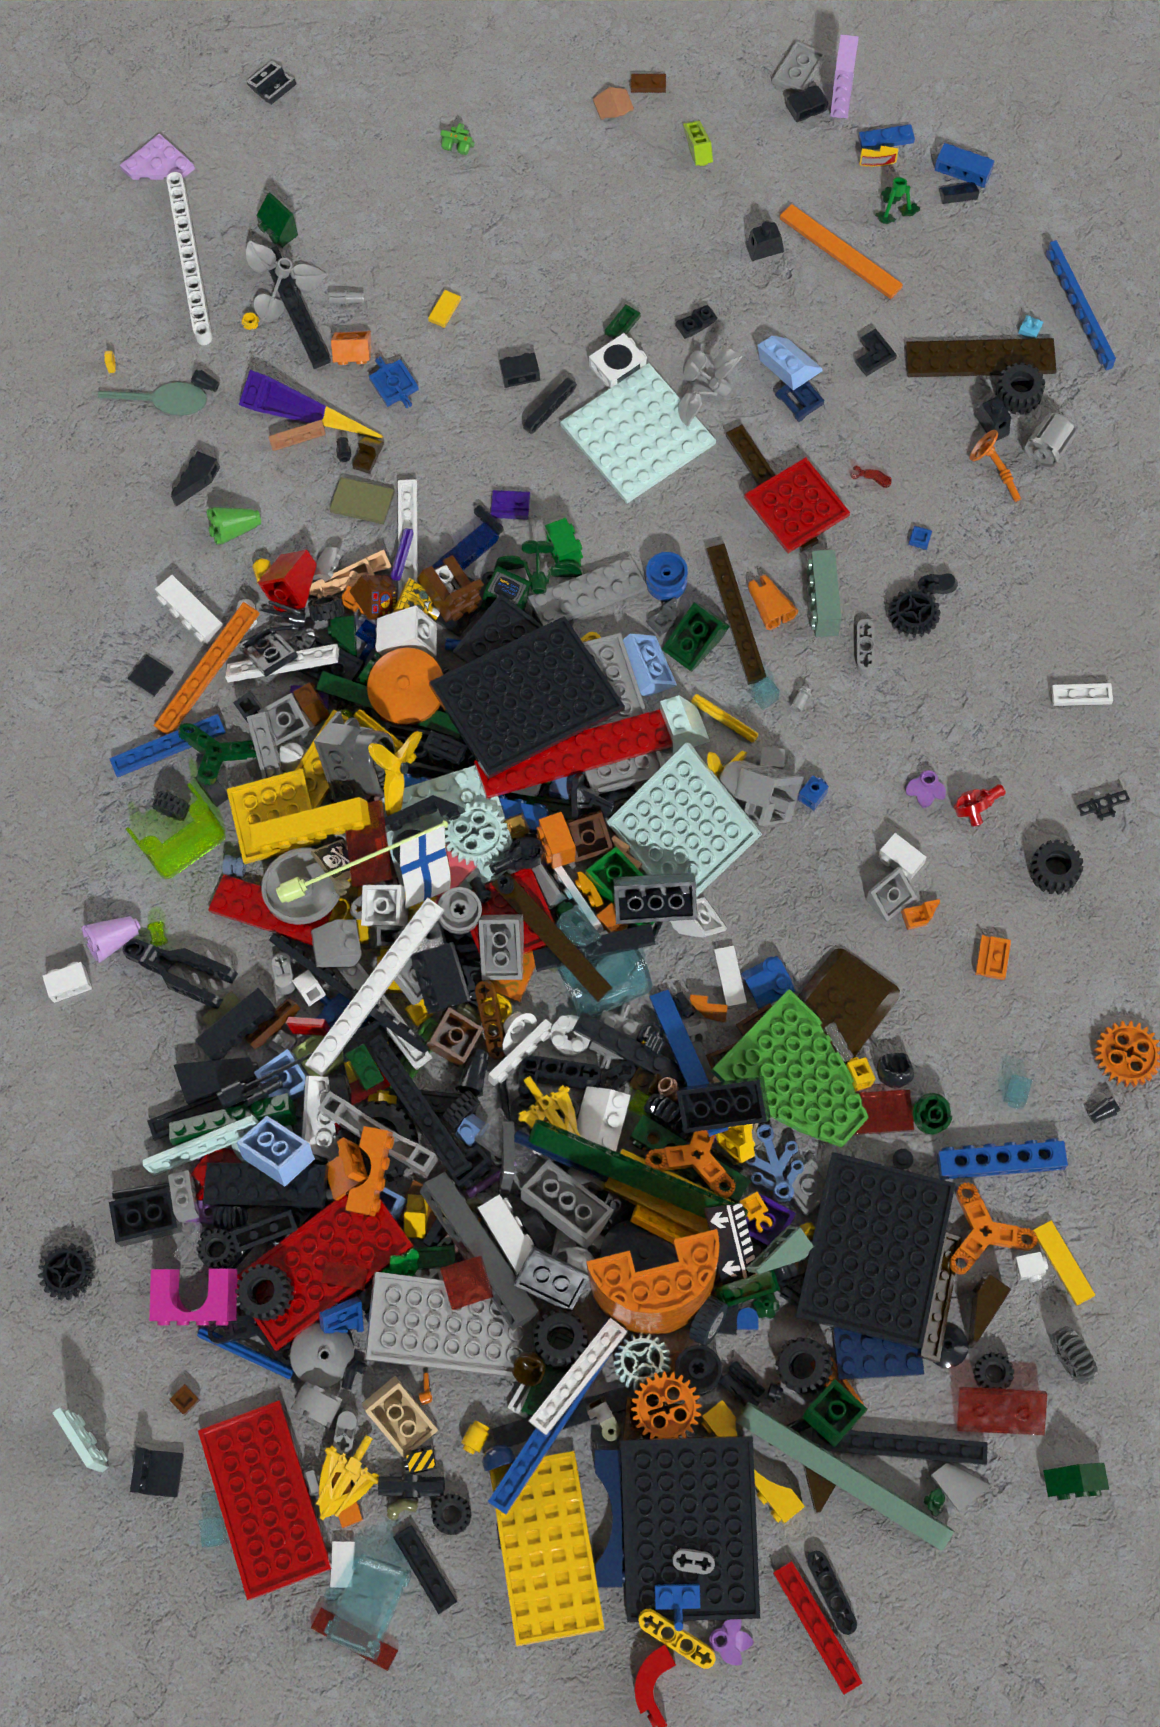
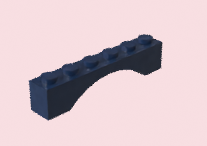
M595 1450V1474L603 1483L609 1495L613 1514L609 1543L603 1555L596 1563L598 1588H623V1583H626L625 1569H623L625 1550L624 1546H622L624 1523H622L621 1450Z

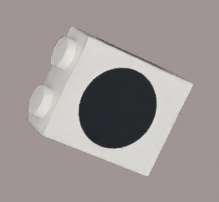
M623 333L590 355L589 367L610 389L644 367L647 356L636 347L632 338H628Z

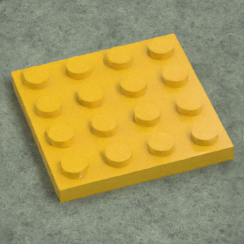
M303 768L227 789L244 864L282 855L293 849L308 848L321 844L320 839L314 838L305 844L294 843L289 848H274L269 853H261V851L254 849L252 845L250 825L313 809Z

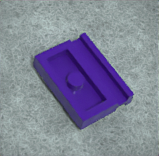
M493 490L491 515L494 518L528 520L530 492Z

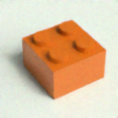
M562 812L539 819V827L536 828L538 835L536 836L544 847L546 863H550L552 869L575 862L576 847Z

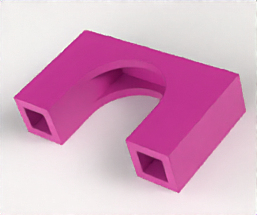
M151 1269L149 1321H157V1325H170V1321H177V1325H189L190 1321H196V1325H209V1321H215V1325H228V1321H236L237 1294H235V1290L237 1289V1269H209L207 1299L203 1306L194 1312L183 1305L179 1296L180 1269Z

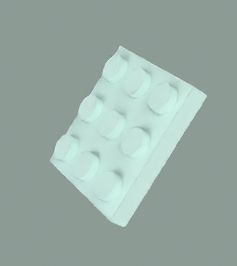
M62 1408L55 1410L53 1415L86 1467L99 1472H104L108 1469L109 1466L106 1463L108 1458L103 1450L99 1451L95 1446L97 1440L91 1432L88 1433L83 1427L86 1425L83 1418L69 1410Z

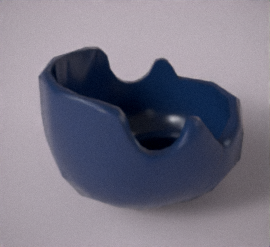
M495 1445L484 1453L482 1465L485 1471H489L513 1463L515 1456L511 1448L505 1445Z

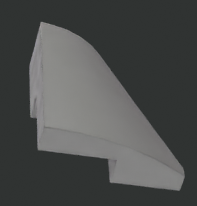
M326 547L316 562L317 566L313 582L319 578L324 581L332 578L333 570L337 567L344 551L335 547Z
M949 1463L944 1464L930 1475L937 1487L941 1488L942 1493L946 1495L958 1512L990 1488L988 1483Z

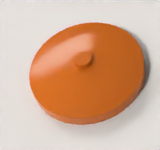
M415 648L396 649L382 656L373 666L367 684L368 697L373 708L385 720L404 726L415 725L430 718L440 707L441 704L431 690L429 682L444 674L435 659L426 652Z

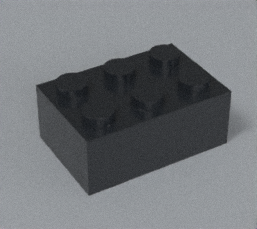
M170 1187L109 1202L115 1243L120 1247L182 1232L181 1222H178L173 1212Z

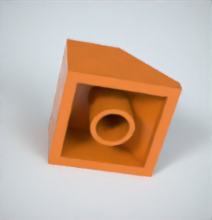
M371 331L335 332L331 339L333 362H338V365H346L349 362L366 364L367 361H370Z

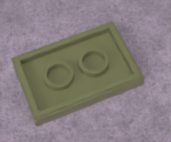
M341 477L330 512L384 525L395 491L394 489Z

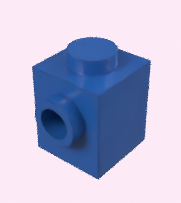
M812 775L799 792L798 801L814 811L828 793L829 786L822 778H816Z

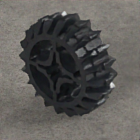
M915 587L912 589V592L906 588L904 593L900 591L898 596L893 597L892 602L889 604L890 609L888 610L889 622L893 623V629L899 628L898 633L905 632V637L912 634V637L915 638L916 634H919L922 638L924 632L929 635L931 629L934 630L936 628L941 611L939 610V603H935L936 598H930V591L924 594L923 588L920 592L916 591ZM907 603V608L899 612L900 607ZM925 614H929V618L921 623V618L925 617Z
M654 1093L646 1101L644 1111L650 1119L684 1140H687L694 1133H684L680 1108L675 1102L658 1093Z
M63 1243L61 1250L58 1246H54L55 1252L47 1251L49 1258L43 1257L41 1259L45 1262V1265L38 1266L43 1271L38 1274V1277L43 1279L39 1284L45 1286L44 1292H50V1297L52 1298L57 1296L58 1300L62 1301L66 1297V1300L70 1301L72 1294L74 1297L79 1298L78 1291L86 1293L87 1291L84 1286H92V1283L88 1280L89 1278H95V1275L90 1273L96 1269L94 1265H90L94 1260L91 1257L88 1258L90 1254L88 1251H83L81 1246L76 1248V1245L73 1243L69 1247ZM74 1256L80 1260L82 1271L75 1269ZM66 1257L60 1265H55L58 1260ZM68 1269L72 1271L70 1273H66L65 1275L60 1272L67 1271ZM52 1273L59 1276V1288L52 1281ZM79 1278L74 1285L70 1286L73 1279Z

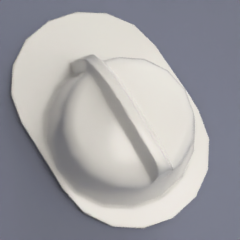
M287 743L281 746L278 750L282 770L287 773L295 771L308 749L297 743Z
M515 1011L514 1014L505 1020L503 1030L506 1035L502 1045L506 1056L536 1028L537 1019L533 1014H522Z

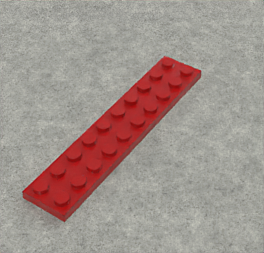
M659 709L584 730L489 779L476 760L474 764L486 799L670 748L673 747V742Z

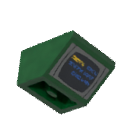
M498 566L484 592L481 607L487 610L496 598L502 594L525 612L532 582Z

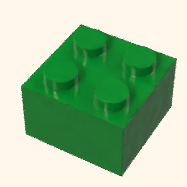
M566 518L545 525L546 541L554 544V550L550 553L555 564L558 562H572L581 567V559L583 558L581 552L582 545L579 539H575L574 527L572 523H568Z

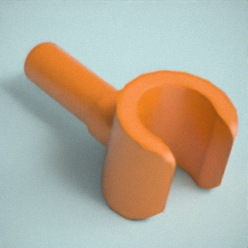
M423 1373L425 1391L418 1393L422 1405L428 1404L433 1400L429 1387V1373Z

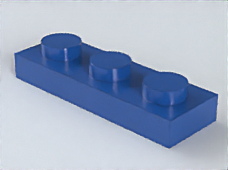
M911 124L859 132L858 136L861 149L868 150L880 149L881 146L893 147L912 144L915 141Z

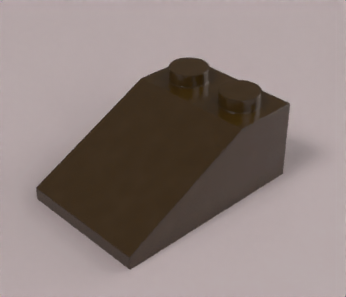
M990 1274L986 1279L982 1277L972 1290L975 1292V1295L972 1298L968 1346L970 1348L979 1341L1011 1291V1288Z

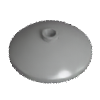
M320 1322L313 1323L294 1338L290 1348V1363L297 1377L304 1383L306 1381L318 1387H328L341 1381L344 1378L345 1370L353 1363L354 1348L349 1335L340 1332L324 1333L320 1327ZM323 1351L328 1353L326 1359H322L320 1356Z

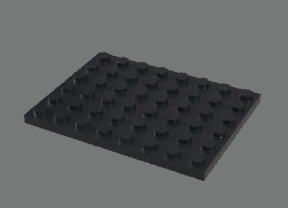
M565 616L429 682L431 690L488 779L625 710V705Z
M832 1152L812 1239L814 1247L809 1252L795 1317L922 1349L956 1183Z
M753 1435L622 1439L621 1462L627 1623L639 1622V1615L645 1609L655 1610L668 1620L674 1621L673 1609H656L655 1585L665 1584L700 1585V1608L682 1609L683 1621L760 1619ZM682 1548L708 1552L713 1556L715 1566L712 1572L708 1574L680 1571L673 1564V1554L676 1550ZM681 1554V1557L676 1559L680 1562V1565H684L685 1562H692V1560L686 1559L685 1554ZM703 1557V1561L695 1560V1563H700L703 1569H706L707 1565H711L707 1557ZM650 1615L648 1618L644 1616L645 1622H653V1616Z

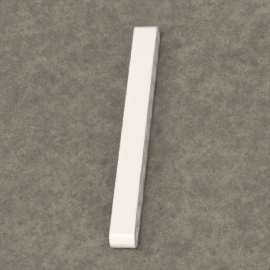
M172 172L167 176V185L193 332L200 345H207L212 341V332L186 187L182 175L178 172Z

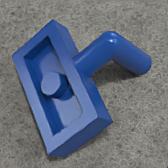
M699 1584L655 1585L656 1609L674 1610V1628L676 1631L683 1629L682 1609L700 1608Z

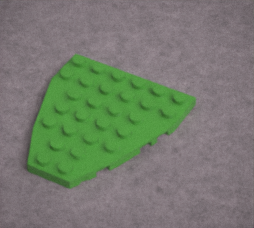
M789 989L715 1065L711 1072L721 1082L764 1076L770 1116L798 1132L842 1147L869 1118L868 1114L862 1106L860 1095L855 1092L852 1085L854 1080L839 1052L836 1053L830 1043L832 1041L830 1036H826L821 1028L822 1022L819 1017Z

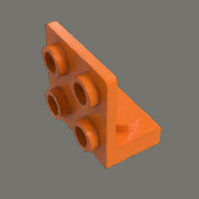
M344 1137L337 1141L339 1156L326 1164L329 1167L328 1181L333 1199L339 1200L348 1194L350 1189L360 1186L368 1179L359 1145Z

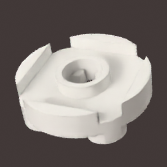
M561 1016L552 1026L551 1041L555 1049L562 1055L576 1056L585 1051L590 1045L591 1041L576 1032L574 1034L577 1037L568 1040V1036L565 1035L572 1031L579 1016Z

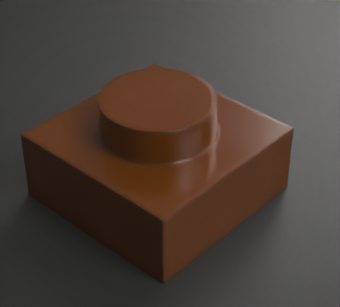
M184 1384L169 1401L185 1416L200 1399Z

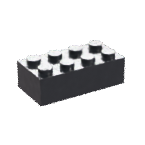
M764 1076L681 1087L677 1091L684 1133L767 1122L771 1118Z

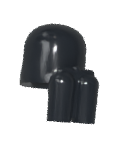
M655 1023L644 1025L636 1039L656 1057L659 1056L665 1045L663 1030Z

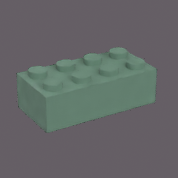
M835 550L812 551L811 558H808V567H806L807 578H809L808 595L811 596V601L809 602L810 613H812L811 630H815V637L839 636L841 609Z

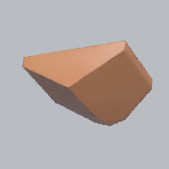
M609 87L593 98L600 120L623 116L629 111L634 110L626 89Z

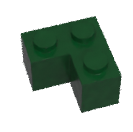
M1105 1463L1076 1464L1043 1470L1048 1497H1057V1501L1071 1499L1070 1495L1075 1494L1076 1498L1100 1496L1101 1491L1109 1490Z

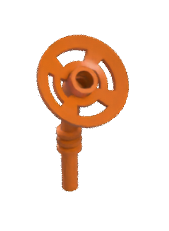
M992 430L985 434L974 446L970 454V460L974 462L985 455L990 456L1000 471L999 475L1003 483L1007 485L1014 502L1021 500V497L1013 482L1014 478L1010 473V469L1006 468L995 451L994 444L996 443L998 432Z

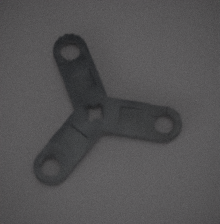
M249 1315L236 1317V1321H228V1325H215L213 1323L208 1329V1337L214 1344H224L258 1336L282 1364L291 1365L290 1359L283 1358V1352L291 1348L292 1341L288 1342L278 1351L274 1350L259 1326H255L256 1321ZM216 1328H223L225 1333L223 1337L217 1339L213 1337L214 1330Z

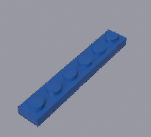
M218 714L194 723L195 726L212 738L226 733ZM177 730L109 759L118 778L189 749L191 746L187 741L179 738Z

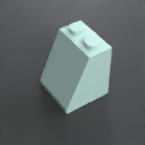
M679 695L660 701V711L673 742V747H671L673 754L685 743H690L692 747L710 742L697 706Z

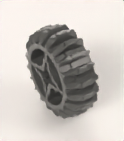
M1065 1326L1059 1328L1050 1336L1052 1348L1071 1378L1083 1384L1091 1381L1098 1375L1096 1362L1076 1331Z

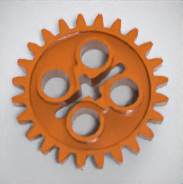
M1121 1021L1119 1027L1116 1023H1113L1112 1029L1107 1027L1105 1033H1101L1099 1036L1101 1040H1097L1095 1043L1099 1047L1095 1048L1094 1052L1099 1055L1094 1060L1101 1061L1097 1068H1104L1105 1070L1102 1075L1109 1074V1082L1115 1078L1117 1086L1121 1081L1124 1082L1125 1088L1130 1082L1133 1088L1137 1086L1138 1082L1144 1085L1145 1079L1151 1081L1152 1075L1158 1073L1155 1068H1160V1063L1158 1062L1160 1061V1055L1158 1054L1160 1047H1156L1160 1040L1152 1039L1155 1033L1148 1034V1027L1143 1030L1140 1029L1141 1023H1138L1136 1027L1133 1026L1132 1021L1127 1026L1124 1021ZM1117 1038H1124L1126 1040V1045H1121L1118 1042ZM1137 1045L1144 1046L1146 1052H1140L1137 1049ZM1126 1051L1130 1052L1131 1057H1127ZM1111 1056H1117L1120 1063L1112 1062ZM1130 1064H1137L1140 1070L1134 1071Z
M663 1371L662 1378H659L658 1374L654 1373L655 1380L653 1381L651 1378L646 1377L648 1384L640 1383L643 1390H635L639 1398L632 1399L634 1403H637V1406L631 1408L632 1411L638 1413L633 1417V1420H640L637 1428L642 1426L645 1428L642 1434L645 1435L650 1432V1439H653L655 1436H658V1438H679L678 1435L680 1434L686 1438V1430L693 1433L690 1425H698L694 1417L701 1416V1413L697 1412L696 1408L702 1407V1404L695 1402V1400L700 1398V1395H693L696 1387L689 1389L690 1380L683 1383V1375L675 1379V1372H672L671 1376L667 1377L666 1372ZM671 1387H676L680 1392L679 1397L675 1400L670 1399L667 1395V1391ZM650 1394L657 1395L659 1398L658 1405L653 1407L648 1405L647 1396ZM685 1400V1404L672 1407L668 1414L666 1411H660L652 1415L648 1414V1411L662 1407L664 1401L672 1404ZM678 1408L684 1409L687 1413L683 1421H678L674 1417V1412ZM657 1415H661L666 1419V1424L662 1428L654 1425L653 1420Z

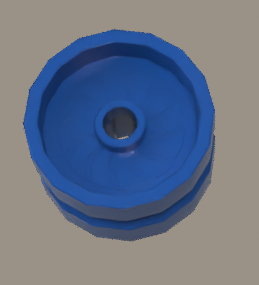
M661 552L654 555L646 566V585L649 593L658 600L671 601L674 598L678 599L685 592L688 577V567L685 560L672 552Z

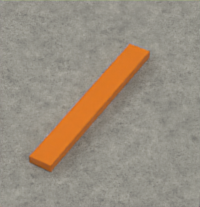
M793 204L780 215V220L889 299H892L902 289L903 284Z
M245 602L240 605L153 725L155 728L166 735L175 732L260 613Z

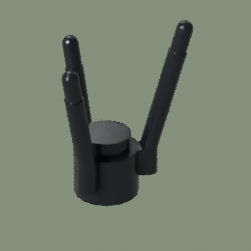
M271 600L268 601L269 604L290 611V613L266 608L261 609L263 612L289 617L288 623L292 624L290 626L271 627L269 631L298 630L299 627H304L306 613L301 612L299 609H294Z

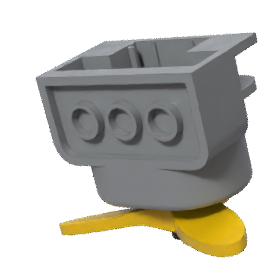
M746 751L739 752L724 767L716 753H708V768L711 769L751 820L757 821L758 825L764 827L791 822L803 776L768 765L758 766L743 761L747 756Z

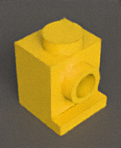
M856 1057L850 1059L846 1066L854 1080L852 1085L855 1092L870 1088L876 1078L867 1058L859 1059Z

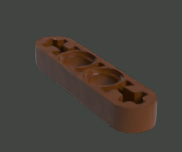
M484 980L475 987L478 1008L484 1028L488 1053L494 1059H501L505 1056L504 1052L501 1051L500 1055L497 1051L494 1052V1048L497 1045L503 1049L502 1044L505 1037L497 993L494 984L489 980ZM484 984L486 988L489 987L490 991L487 992V998L492 997V1000H488L485 1002H483L482 999L486 998L485 992H481V988L484 987ZM487 1004H491L494 1007L493 1015L485 1013L484 1008ZM491 1024L498 1026L499 1032L497 1035H492L489 1032ZM501 1038V1040L497 1041V1045L496 1041L491 1042V1039Z

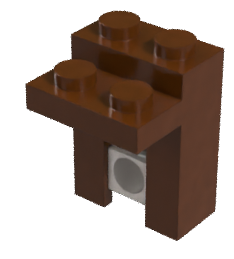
M452 555L443 560L444 564L435 569L430 566L422 570L417 577L445 622L452 619L456 621L465 612H474L482 600L479 594L480 589L484 585L480 579L471 583Z

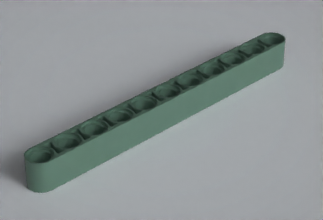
M747 1402L736 1420L737 1423L934 1547L943 1551L955 1532L943 1522L757 1406Z

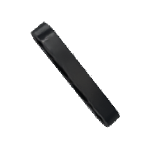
M569 377L566 378L526 419L523 429L530 434L536 432L574 392L577 383Z
M817 1550L812 1551L807 1557V1566L836 1627L842 1634H852L857 1629V1620L825 1554ZM813 1555L822 1557L823 1561L820 1562L822 1569L828 1568V1571L822 1572L818 1577L815 1572L819 1571L817 1565L812 1566L811 1564ZM824 1575L830 1576L833 1580V1585L829 1589L823 1588L820 1583ZM835 1596L843 1600V1606L839 1610L833 1609L830 1604L831 1599ZM846 1608L849 1613L844 1615L847 1620H852L853 1622L850 1625V1631L847 1628L842 1629L841 1624L844 1623L842 1617L840 1616L837 1619L835 1614L842 1613Z

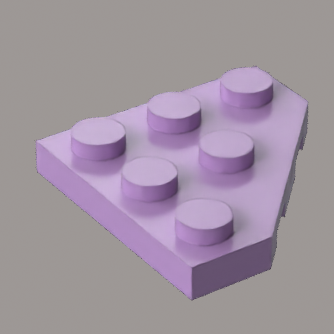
M160 134L120 164L121 170L132 180H140V178L164 180V177H167L172 172H178L184 178L195 169L194 164Z

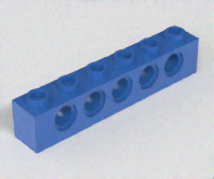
M1052 1138L1045 1140L1044 1143H1037V1140L1025 1141V1144L1016 1145V1142L1004 1143V1146L985 1144L983 1148L967 1145L958 1150H954V1147H945L936 1155L939 1179L947 1180L1065 1170L1068 1166L1065 1142ZM1038 1151H1045L1048 1154V1159L1040 1158ZM1022 1152L1026 1154L1027 1161H1021L1017 1153ZM996 1155H1004L1007 1162H999ZM976 1156L984 1157L986 1164H978ZM955 1158H962L965 1161V1165L958 1166L955 1163Z

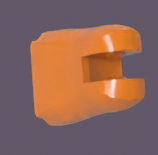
M767 575L760 576L762 587H759L755 580L748 582L750 595L767 630L778 627L781 621L786 623L794 619L798 614V609Z

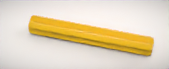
M699 694L694 695L691 700L692 704L750 742L754 743L757 740L758 732Z
M358 710L355 713V719L364 727L387 732L394 742L396 752L403 746L402 742L364 711ZM414 752L407 760L410 764L417 758Z

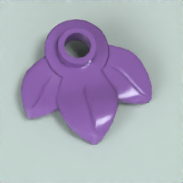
M927 770L923 771L919 778L912 779L908 783L906 795L917 796L919 805L922 808H927L933 803L935 798L944 800L946 789L938 781L937 774ZM929 778L932 782L926 783L925 779Z
M730 1619L724 1622L721 1629H716L710 1634L709 1643L712 1649L720 1652L723 1661L737 1666L742 1664L740 1652L751 1647L754 1641L747 1633L740 1631L741 1619ZM718 1636L724 1637L722 1645L716 1643Z

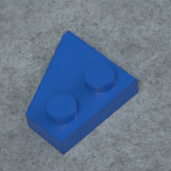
M358 1296L319 1313L320 1327L324 1333H347L348 1329H356L357 1332L364 1331L362 1303Z

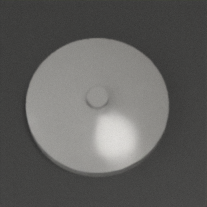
M298 848L290 850L276 858L265 872L262 881L264 902L270 912L284 922L307 924L317 921L327 915L339 900L340 896L336 893L334 884L329 877L308 885V890L305 891L306 895L287 903L286 901L282 903L278 897L276 888L280 887L281 883L295 877H299L300 880L304 879L307 882L325 874L310 854L315 849Z

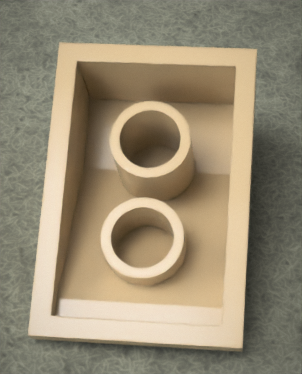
M396 1376L362 1402L365 1412L403 1457L411 1454L412 1450L417 1449L438 1431Z

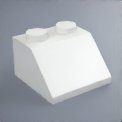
M363 885L361 926H407L408 908L405 909V887L402 885Z

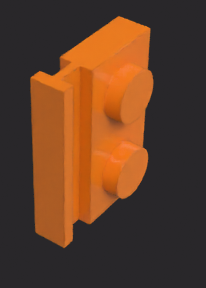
M982 935L975 975L1005 980L1011 940Z

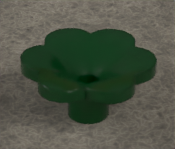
M771 1293L758 1297L753 1303V1309L757 1311L758 1317L761 1319L765 1317L769 1319L774 1318L776 1311L780 1308L776 1297Z
M935 1488L934 1491L930 1492L929 1496H925L924 1504L928 1506L932 1516H938L939 1513L943 1512L945 1495L942 1493L941 1488Z

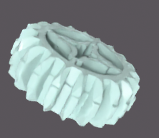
M642 1333L639 1334V1339L632 1335L631 1342L624 1339L625 1347L619 1345L618 1350L620 1353H615L614 1355L617 1359L614 1361V1367L617 1368L615 1370L616 1375H621L619 1380L620 1382L626 1381L627 1388L633 1385L634 1391L639 1389L640 1383L648 1384L646 1377L651 1378L653 1381L655 1380L654 1373H657L659 1378H662L663 1371H671L669 1364L672 1363V1360L668 1357L670 1351L664 1350L666 1344L664 1342L659 1344L660 1340L658 1337L652 1341L651 1334H648L646 1339ZM640 1348H645L642 1352L634 1351ZM653 1352L657 1353L660 1357L659 1367H656L654 1362L651 1361ZM627 1357L634 1363L632 1373L625 1367ZM644 1360H646V1364L642 1363L641 1365H639V1361L643 1362ZM643 1373L651 1374L646 1377H640Z

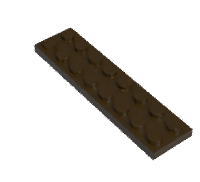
M1054 338L906 342L908 377L1000 375L1007 366L1012 367L1014 363H1017V365L1025 363L1027 366L1031 364L1032 368H1038V373L1056 374L1057 371Z

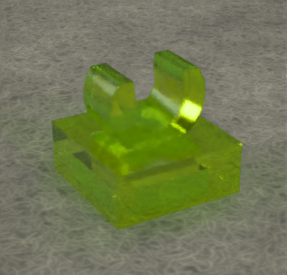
M637 1090L627 1109L640 1117L643 1115L647 1116L644 1111V1105L649 1096Z

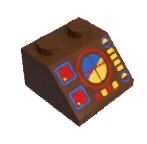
M388 575L361 576L350 589V593L368 620H377V618L393 613L397 603V589Z

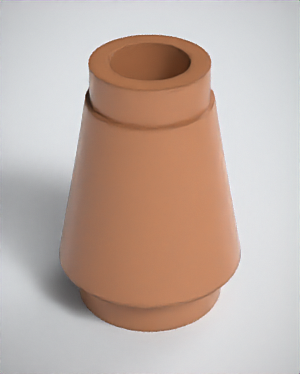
M670 1077L663 1078L658 1084L659 1093L679 1104L677 1091L680 1088L676 1080Z

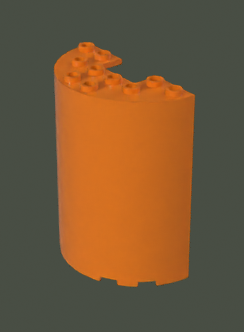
M717 1229L675 1239L674 1245L679 1262L636 1273L630 1251L586 1261L590 1287L598 1306L608 1318L613 1319L628 1331L637 1334L662 1335L683 1328L695 1319L700 1307L711 1296L719 1257Z

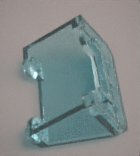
M638 949L600 957L590 962L613 988L599 1002L590 995L565 966L556 967L578 1017L582 1011L592 1017L602 1014L603 1010L609 1011L623 1003L630 1002L649 993L653 987L647 964Z
M362 1554L361 1557L357 1556L353 1563L352 1569L355 1571L333 1621L329 1620L324 1633L327 1634L326 1639L377 1661L381 1651L379 1650L381 1646L379 1642L383 1643L384 1635L401 1595L403 1596V1587L405 1588L409 1585L412 1574L407 1569Z

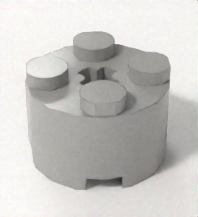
M305 1381L291 1409L330 1428L342 1399Z

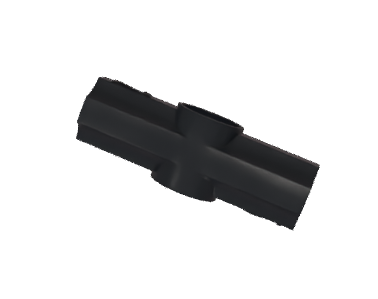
M379 1476L378 1496H401V1498L441 1497L445 1492V1478L441 1476Z

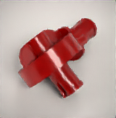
M997 784L989 790L974 789L962 793L954 804L957 817L969 816L971 826L981 825L983 820L980 813L991 807L994 800L1004 796L1006 793L1005 788L1001 784Z

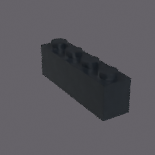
M257 988L198 1036L195 1041L211 1060H221L226 1056L227 1051L231 1047H236L243 1041V1037L248 1033H254L260 1023L271 1019L276 1008L265 994Z

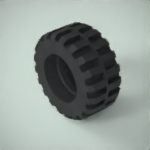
M369 1101L367 1106L363 1104L357 1106L358 1110L382 1125L390 1126L397 1134L419 1144L418 1133L412 1119L403 1109H399L398 1105L394 1103L389 1105L387 1101H380V1103ZM343 1127L338 1132L339 1140L344 1137L359 1145L361 1138ZM361 1152L365 1169L369 1177L371 1172V1161L370 1159L365 1157ZM389 1155V1167L385 1170L383 1178L388 1182H392L394 1177L398 1175L402 1177L405 1174L404 1171L407 1168L410 1169V1167Z

